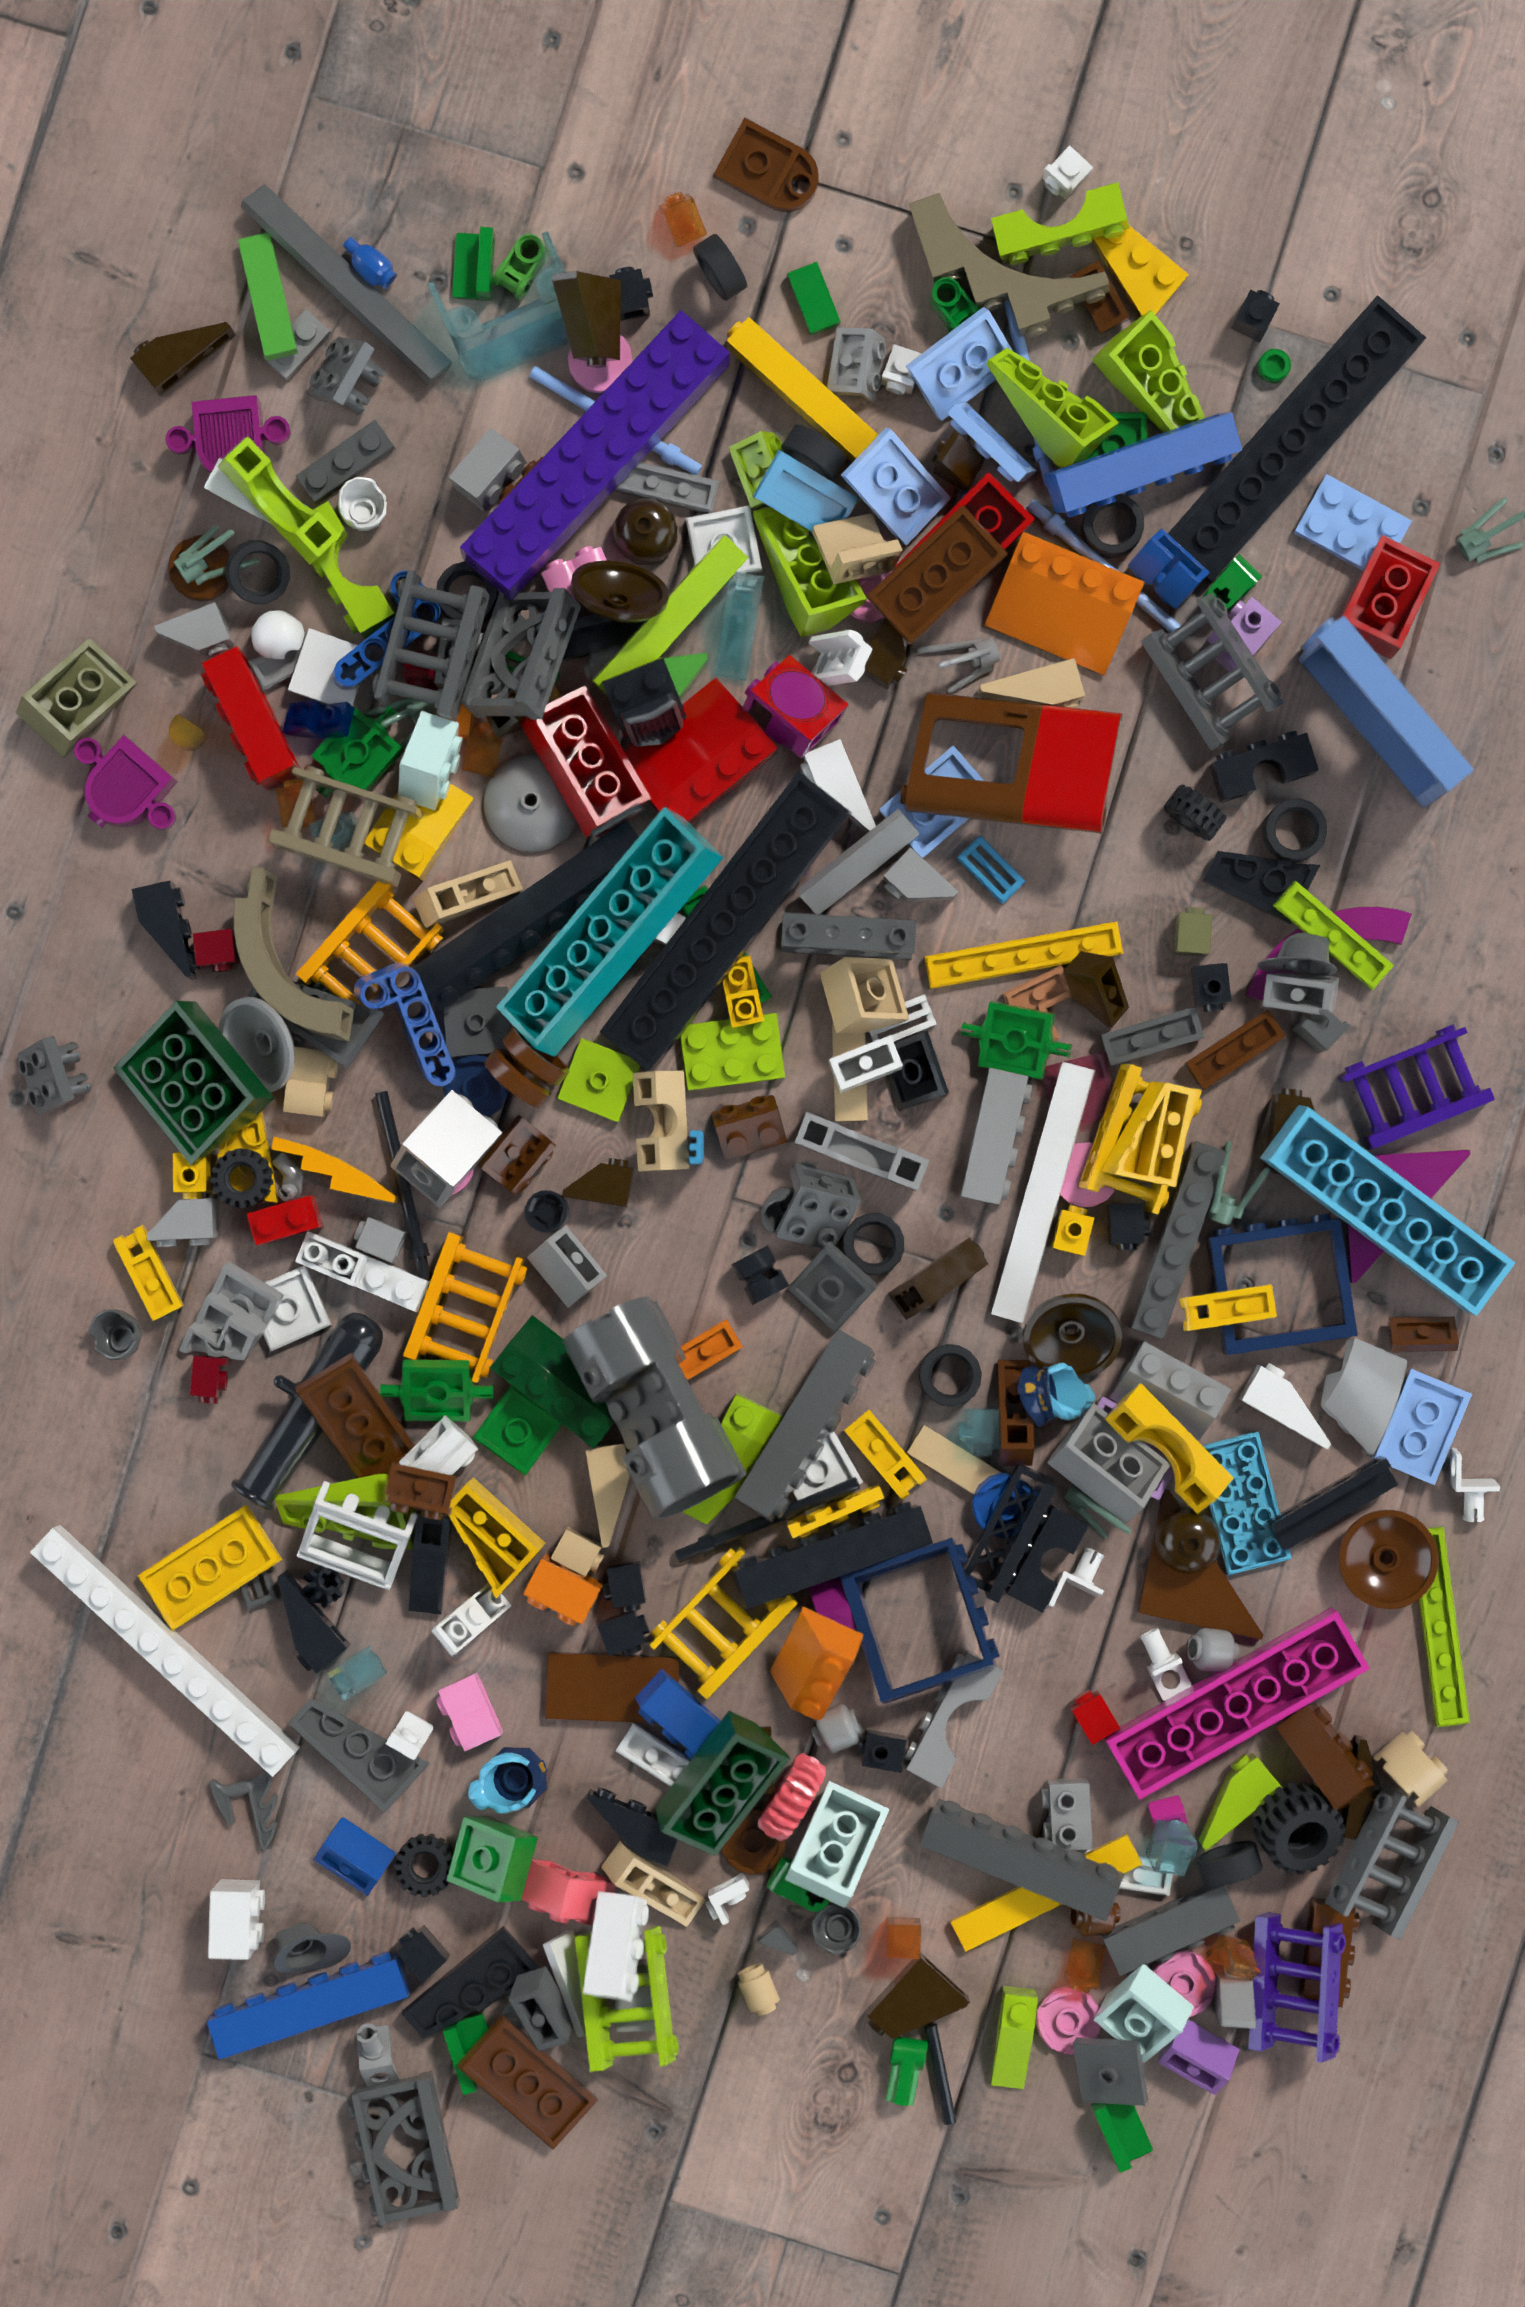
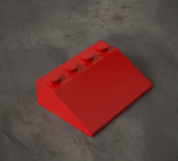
M716 677L682 704L687 718L683 719V727L680 731L663 744L640 747L631 745L624 751L650 795L651 799L649 802L655 810L660 813L666 807L684 817L690 824L778 754V748L750 714L742 709L741 704Z

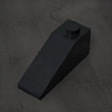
M286 1570L278 1576V1581L294 1646L299 1653L297 1659L307 1671L313 1669L318 1674L351 1644L316 1603H309L310 1600L301 1591L303 1589L301 1585Z

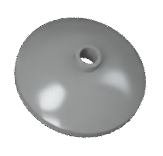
M536 754L522 755L507 761L495 771L487 784L484 794V812L487 822L493 833L503 843L513 849L531 853L550 850L563 843L578 824L544 764ZM527 796H536L537 803L534 806L526 805L525 799Z
M243 997L231 1002L222 1013L219 1023L220 1032L270 1093L282 1088L291 1077L295 1057L292 1036L285 1021L269 1004L258 998Z

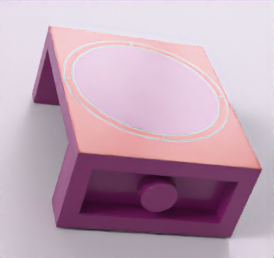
M789 654L781 663L773 662L766 670L765 677L761 681L755 679L748 686L744 693L747 695L742 709L747 713L758 702L798 735L791 751L802 758L841 721L849 704Z

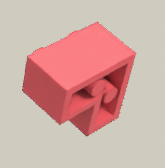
M532 1859L522 1900L529 1903L528 1908L531 1910L550 1913L549 1918L556 1922L569 1923V1919H573L582 1924L592 1925L595 1917L598 1892L615 1893L616 1885L610 1879L598 1873L572 1871L550 1860Z

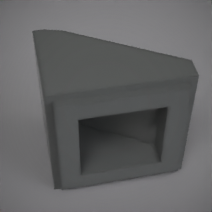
M779 1921L773 1922L758 1935L757 1942L791 1955L797 1953V1943Z

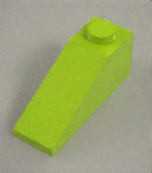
M1253 1752L1248 1756L1245 1753L1242 1754L1230 1765L1232 1770L1227 1773L1198 1839L1206 1851L1253 1813L1259 1805L1265 1803L1264 1798L1268 1794L1272 1797L1276 1793L1274 1789L1281 1786Z
M1002 1985L991 2076L992 2086L1024 2089L1038 2003L1035 1989Z

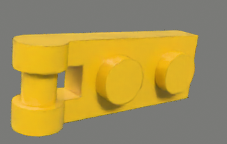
M142 1224L133 1229L134 1233L126 1237L121 1235L113 1239V1242L152 1321H156L184 1305L152 1241H147L148 1231ZM140 1244L143 1253L134 1257L131 1248Z
M1272 1284L1179 1298L1180 1308H1184L1186 1321H1183L1184 1331L1277 1317ZM1207 1305L1208 1317L1199 1318L1197 1306Z
M869 1409L844 1429L846 1434L902 1500L910 1495L908 1491L915 1485H922L928 1480ZM904 1466L909 1474L899 1481L894 1474Z

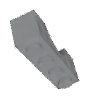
M808 1112L805 1114L794 1142L796 1145L914 1191H918L929 1163V1159L864 1136Z
M967 1649L964 1655L958 1654L950 1670L981 1660L983 1657ZM997 1665V1667L949 1682L948 1685L943 1684L940 1686L934 1698L938 1702L932 1714L929 1712L925 1714L919 1726V1730L923 1731L917 1743L911 1741L904 1754V1759L907 1760L905 1764L906 1770L942 1788L957 1760L956 1755L946 1742L945 1730L947 1721L953 1711L960 1705L973 1700H989L1004 1672L1000 1666Z

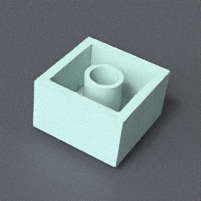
M421 711L400 763L398 796L412 799L417 802L416 805L436 810L439 799H446L450 788V781H448L450 773H456L461 759V755L458 753L463 738L458 736V722Z
M1142 1964L1106 1995L1094 2021L1116 2040L1139 2041L1142 2061L1145 2063L1182 2032L1194 2006L1145 1964Z

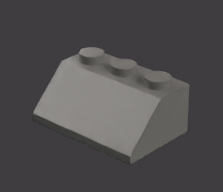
M1140 1340L1109 1398L1119 1402L1121 1398L1141 1383L1199 1441L1217 1417L1231 1389L1149 1343Z
M1092 1403L1062 1439L1047 1463L1110 1514L1123 1522V1524H1126L1145 1507L1169 1468L1170 1463L1142 1441L1127 1443L1105 1420L1108 1414L1095 1403Z

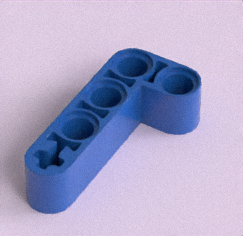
M408 571L396 573L388 588L389 595L397 607L399 606L400 598L398 597L395 584L403 578L406 579ZM416 598L412 618L419 619L416 615V609L426 606L433 612V619L429 622L437 623L441 614L439 605ZM395 617L336 663L332 673L335 685L343 690H352L382 668L391 635L390 630L393 628ZM408 630V638L405 640L403 649L405 650L424 634ZM369 646L378 647L382 652V659L377 662L368 660L365 656V649ZM354 656H358L362 666L355 671L353 675L354 680L352 681L350 678L343 680L341 678L342 667H345L347 670L351 669L358 661Z
M394 963L358 979L355 983L354 993L356 998L365 1006L377 1009L391 1003L394 1004L422 1076L435 1086L441 1087L449 1084L455 1075L454 1064L418 973L404 963ZM400 972H408V983L403 987H397L395 984L396 976ZM371 984H377L379 988L378 995L374 999L367 1000L365 998L366 988ZM413 1002H419L421 1006L419 1014L415 1017H408V1006ZM425 1032H431L432 1042L426 1047H420V1036ZM430 1056H433L434 1060L443 1066L439 1069L440 1074L438 1076L432 1073L435 1071V1065L433 1060L429 1058Z

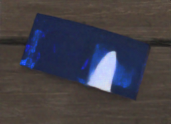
M314 699L289 703L283 733L289 736L304 738L348 737L355 707L348 702L321 705Z

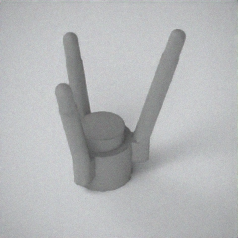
M978 637L969 641L916 648V653H933L969 648L967 649L968 653L937 664V667L941 669L970 660L973 667L979 666L977 670L947 689V693L952 694L982 674L993 671L992 664L1000 662L999 652L992 637L985 640Z

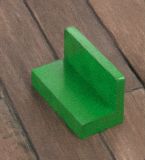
M480 227V234H456L452 295L455 299L492 301L495 233L493 227Z
M483 2013L462 2019L444 2028L443 2031L463 2095L475 2092L478 2085L458 2068L457 2063L489 2029Z
M1091 2104L1120 2173L1132 2169L1131 2160L1152 2152V2145L1134 2105Z

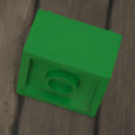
M488 1816L463 1817L446 1881L498 1903L521 1901L538 1837Z

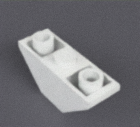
M489 1582L432 1628L431 1631L451 1656L459 1652L511 1607V1604L502 1593L495 1598Z

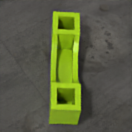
M1119 182L1086 191L1085 201L1080 212L1071 221L1060 226L1049 227L1040 225L1030 219L1023 209L991 218L1003 264L1009 262L1010 265L1022 264L1028 261L1029 256L1040 253L1041 256L1054 255L1060 251L1061 247L1071 244L1073 247H1082L1090 244L1093 238L1103 235L1105 238H1114L1122 235L1125 229L1130 228Z
M248 436L217 466L310 565L341 536L318 511L305 506L289 492L276 475L271 460Z
M329 501L313 510L318 511L341 536L312 565L320 578L324 575L328 577L332 586L327 588L336 605L343 603L349 614L345 615L344 619L352 633L354 634L359 631L365 639L393 619L395 614L378 585L359 586L342 576L338 565V555L343 542L349 535Z

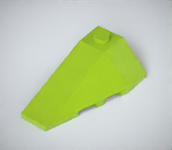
M1009 348L996 354L986 363L1042 451L1060 468L1086 460L1119 424L1095 400L1087 395L1084 399H1081L1067 390L1069 387L1067 383L1062 380L1055 383L1042 375L1040 367Z
M771 507L753 512L756 526L785 606L801 638L831 629L866 602L867 598L857 579L838 584L833 583L818 544L809 534L808 529Z
M736 1392L721 1422V1426L747 1475L730 1488L722 1490L682 1513L707 1525L736 1496L784 1416Z

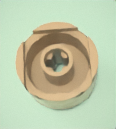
M1412 1730L1408 1734L1401 1731L1372 1758L1376 1764L1380 1760L1385 1763L1382 1771L1407 1798L1413 1794L1417 1798L1413 1804L1419 1808L1448 1781L1444 1776L1448 1769L1435 1755L1430 1759L1422 1751L1425 1744Z

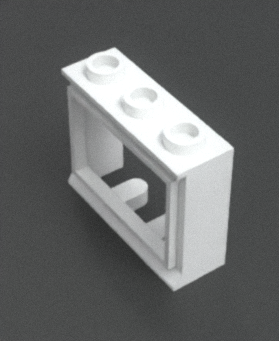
M324 1481L315 1501L296 1557L390 1591L418 1515L411 1513L404 1531L386 1524L390 1514L387 1506H379L372 1519L355 1513L359 1498L354 1494L346 1496L342 1507L324 1501L330 1483ZM319 1516L397 1544L392 1561L383 1560L313 1534Z

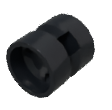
M541 1190L534 1193L528 1199L525 1206V1217L528 1224L534 1230L542 1233H553L560 1230L566 1225L570 1216L567 1200L561 1194L551 1190Z
M768 1245L731 1264L739 1281L746 1282L747 1285L744 1290L752 1305L790 1286L782 1270L774 1268L776 1259Z

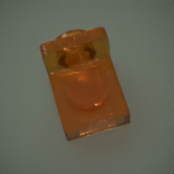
M677 192L667 196L664 199L665 203L658 206L660 212L665 217L676 247L707 235L696 203L691 195H683L682 192Z
M1077 1938L1072 1939L1064 1978L1067 1983L1071 1984V1989L1084 1993H1089L1090 1989L1099 1990V1975L1106 1950L1105 1945Z

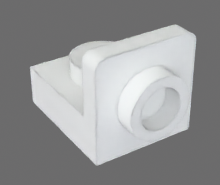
M1069 145L1052 165L1048 164L1044 168L1042 176L1045 180L1044 185L1054 195L1058 196L1060 194L1067 199L1092 172L1093 166Z
M893 344L881 378V384L886 386L885 389L897 395H904L905 392L912 394L915 381L907 370L906 365L922 353Z
M406 1711L386 1744L415 1760L431 1734L433 1725Z
M740 1873L708 1890L709 1901L705 1902L713 1920L719 1918L723 1926L729 1923V1915L723 1904L726 1902L729 1905L736 1904L746 1897L745 1892L749 1891V1882L744 1873Z

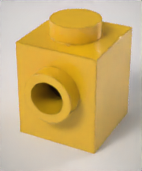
M173 1153V1192L183 1193V1199H203L202 1192H211V1153L195 1165H190L181 1153Z
M1069 1205L1068 1211H1059L1050 1248L1085 1256L1094 1222V1217L1087 1216L1088 1209Z

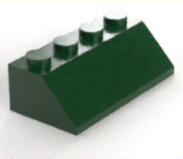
M532 1315L490 1366V1369L588 1445L595 1448L615 1421L611 1418L605 1402L593 1403L563 1344L564 1339Z
M728 1711L655 1807L661 1832L716 1856L790 1760L789 1755L755 1722Z

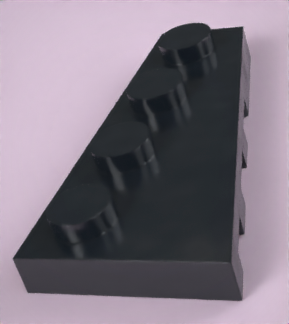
M503 1926L402 2010V2015L424 2039L462 2020V2017L476 2010L479 2012L489 2007L490 2003L506 1995L509 1997L517 1975L539 1969L540 1967Z

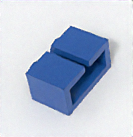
M1160 529L1152 536L1127 565L1133 570L1137 579L1144 581L1148 585L1153 584L1156 587L1154 590L1157 592L1159 599L1165 604L1171 605L1175 610L1210 573L1163 529Z

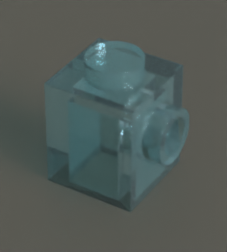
M342 808L331 839V843H333L332 849L341 851L350 845L358 823V818L353 810L347 813ZM325 816L308 826L314 837L318 838Z
M965 1408V1422H959V1442H965V1448L972 1449V1455L990 1456L992 1455V1450H1000V1410L998 1408Z
M369 1645L326 1673L342 1700L346 1701L370 1686L387 1672L382 1666L380 1658Z
M1157 1820L1146 1850L1148 1860L1155 1872L1185 1876L1191 1858H1194L1196 1855L1197 1840L1194 1838L1188 1824L1178 1820H1171L1170 1822Z

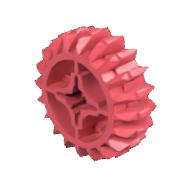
M804 1753L796 1756L775 1786L774 1794L770 1795L758 1819V1828L771 1838H776L779 1841L787 1839L809 1809L810 1804L820 1789L826 1776V1767L820 1764L819 1760L812 1756L809 1757Z

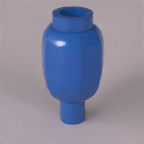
M349 237L344 242L343 247L352 255L351 262L354 269L364 280L371 285H380L384 289L393 283L397 274L393 271L391 261L371 245H360L352 237Z

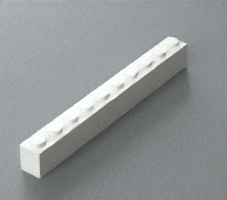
M61 1525L53 1527L32 1549L30 1553L272 1777L300 1748L294 1740L175 1630L171 1631L168 1624Z

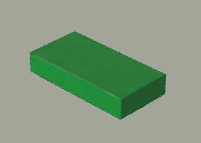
M817 261L787 273L788 281L810 336L841 324Z

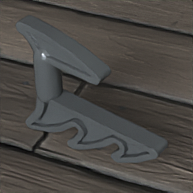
M265 1771L260 1776L251 1780L229 1785L221 1784L216 1779H212L210 1786L220 1812L229 1825L235 1823L231 1797L249 1793L262 1850H266L277 1828L276 1821H273L269 1827H266V1824L277 1804L278 1795L274 1794L266 1804L263 1803L270 1790L273 1777Z

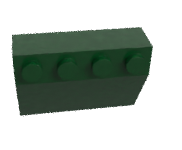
M175 1001L113 1067L190 1165H195L253 1121L274 1099L272 1094L196 1001Z

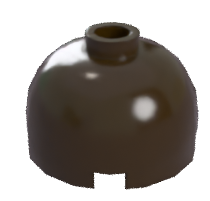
M640 498L629 502L619 511L614 521L613 538L618 551L637 565L650 566L662 562L672 552L677 543L678 526L673 513L663 503L654 499Z
M1190 1508L1177 1509L1166 1515L1157 1526L1155 1548L1161 1561L1173 1571L1187 1575L1200 1573L1210 1567L1219 1556L1221 1547L1220 1531L1213 1519L1202 1511L1197 1514Z

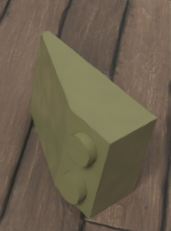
M88 638L21 696L16 714L64 758L75 748L79 740L87 738L136 686L137 682L95 642Z

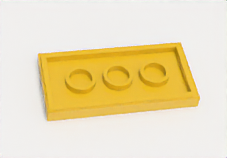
M247 1504L137 1575L171 1631H173L283 1559Z

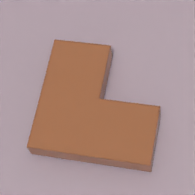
M1061 965L1002 993L1006 1004L1047 1012V1008L1072 997ZM1053 1024V1041L1060 1039V1036Z

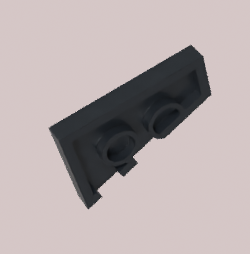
M1217 851L1202 882L1290 925L1292 922L1273 905L1294 881H1297L1308 891L1320 865Z

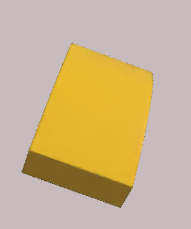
M751 955L741 956L722 981L732 1028L764 1021Z

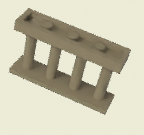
M305 765L304 770L294 767L292 773L299 780L303 781L288 826L284 827L282 832L272 829L268 842L276 848L398 887L401 874L396 869H393L395 864L392 861L408 816L422 819L423 813L416 807L417 802L403 796H398L397 800L324 777V771L309 765ZM317 785L333 790L334 793L318 838L314 837L313 842L301 838L302 833L300 830ZM348 795L363 800L365 803L349 848L345 847L344 852L332 849L333 843H331V839ZM377 806L396 811L380 858H376L375 862L363 859L364 854L361 851Z

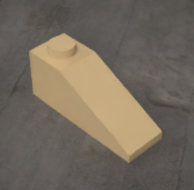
M1075 658L981 684L978 688L979 696L1071 708L1079 707L1078 702L1083 701L1085 697Z
M509 860L429 887L417 895L413 901L423 925L427 929L433 927L436 923L442 924L512 896L521 892L523 888L513 864Z
M624 1442L587 1448L585 1450L602 1548L610 1546L631 1477L622 1458L630 1452Z
M619 1841L601 1866L614 1885L633 1896L647 1900L648 1905L686 1927L706 1901L703 1896L654 1861L636 1855L622 1841Z

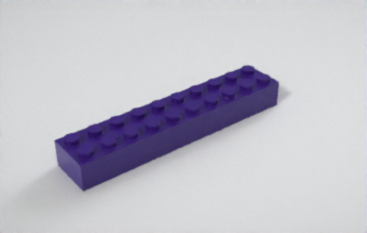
M680 310L460 546L462 558L512 601L730 366V352Z

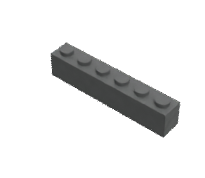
M1198 1141L1191 1142L1128 1325L1129 1328L1157 1338H1164L1216 1187L1220 1167L1224 1163L1227 1151Z
M839 1329L836 1331L734 1497L740 1504L772 1523L776 1516L778 1518L783 1516L790 1503L787 1500L793 1488L796 1490L800 1488L807 1476L804 1470L810 1460L815 1462L824 1448V1444L821 1443L828 1432L833 1433L840 1423L841 1416L839 1413L845 1404L850 1405L858 1393L857 1383L862 1376L867 1377L872 1371L876 1362L873 1359L875 1354L872 1348Z
M941 1799L937 1801L931 1812L920 1845L923 1848L1106 1922L1125 1874L1117 1871L1110 1864H1100L1086 1858L1078 1851L1065 1850L1055 1846L1048 1839L1033 1837L1024 1833L1016 1826L1003 1825L993 1821L986 1814L974 1813L962 1808L954 1801H944Z

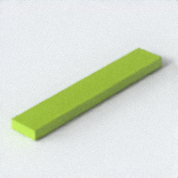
M723 535L669 594L666 609L659 615L646 620L592 682L606 694L602 681L658 659L749 557L726 535Z
M1431 1527L1427 1529L1435 1540L1439 1565L1432 1586L1419 1599V1608L1435 1726L1444 1727L1470 1723L1444 1527Z

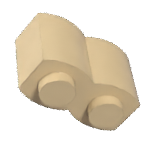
M294 1047V1066L291 1077L286 1084L283 1112L325 1117L326 1111H331L333 1106L334 1092L329 1091L330 1078H336L338 1062L321 1050Z

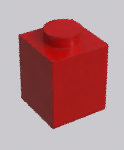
M1086 1690L1073 1699L1075 1704L1071 1705L1070 1709L1092 1745L1121 1729L1098 1690L1093 1693L1090 1690Z

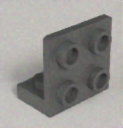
M794 1163L790 1171V1177L795 1193L776 1229V1236L781 1239L822 1249L829 1241L838 1247L861 1202L854 1178Z

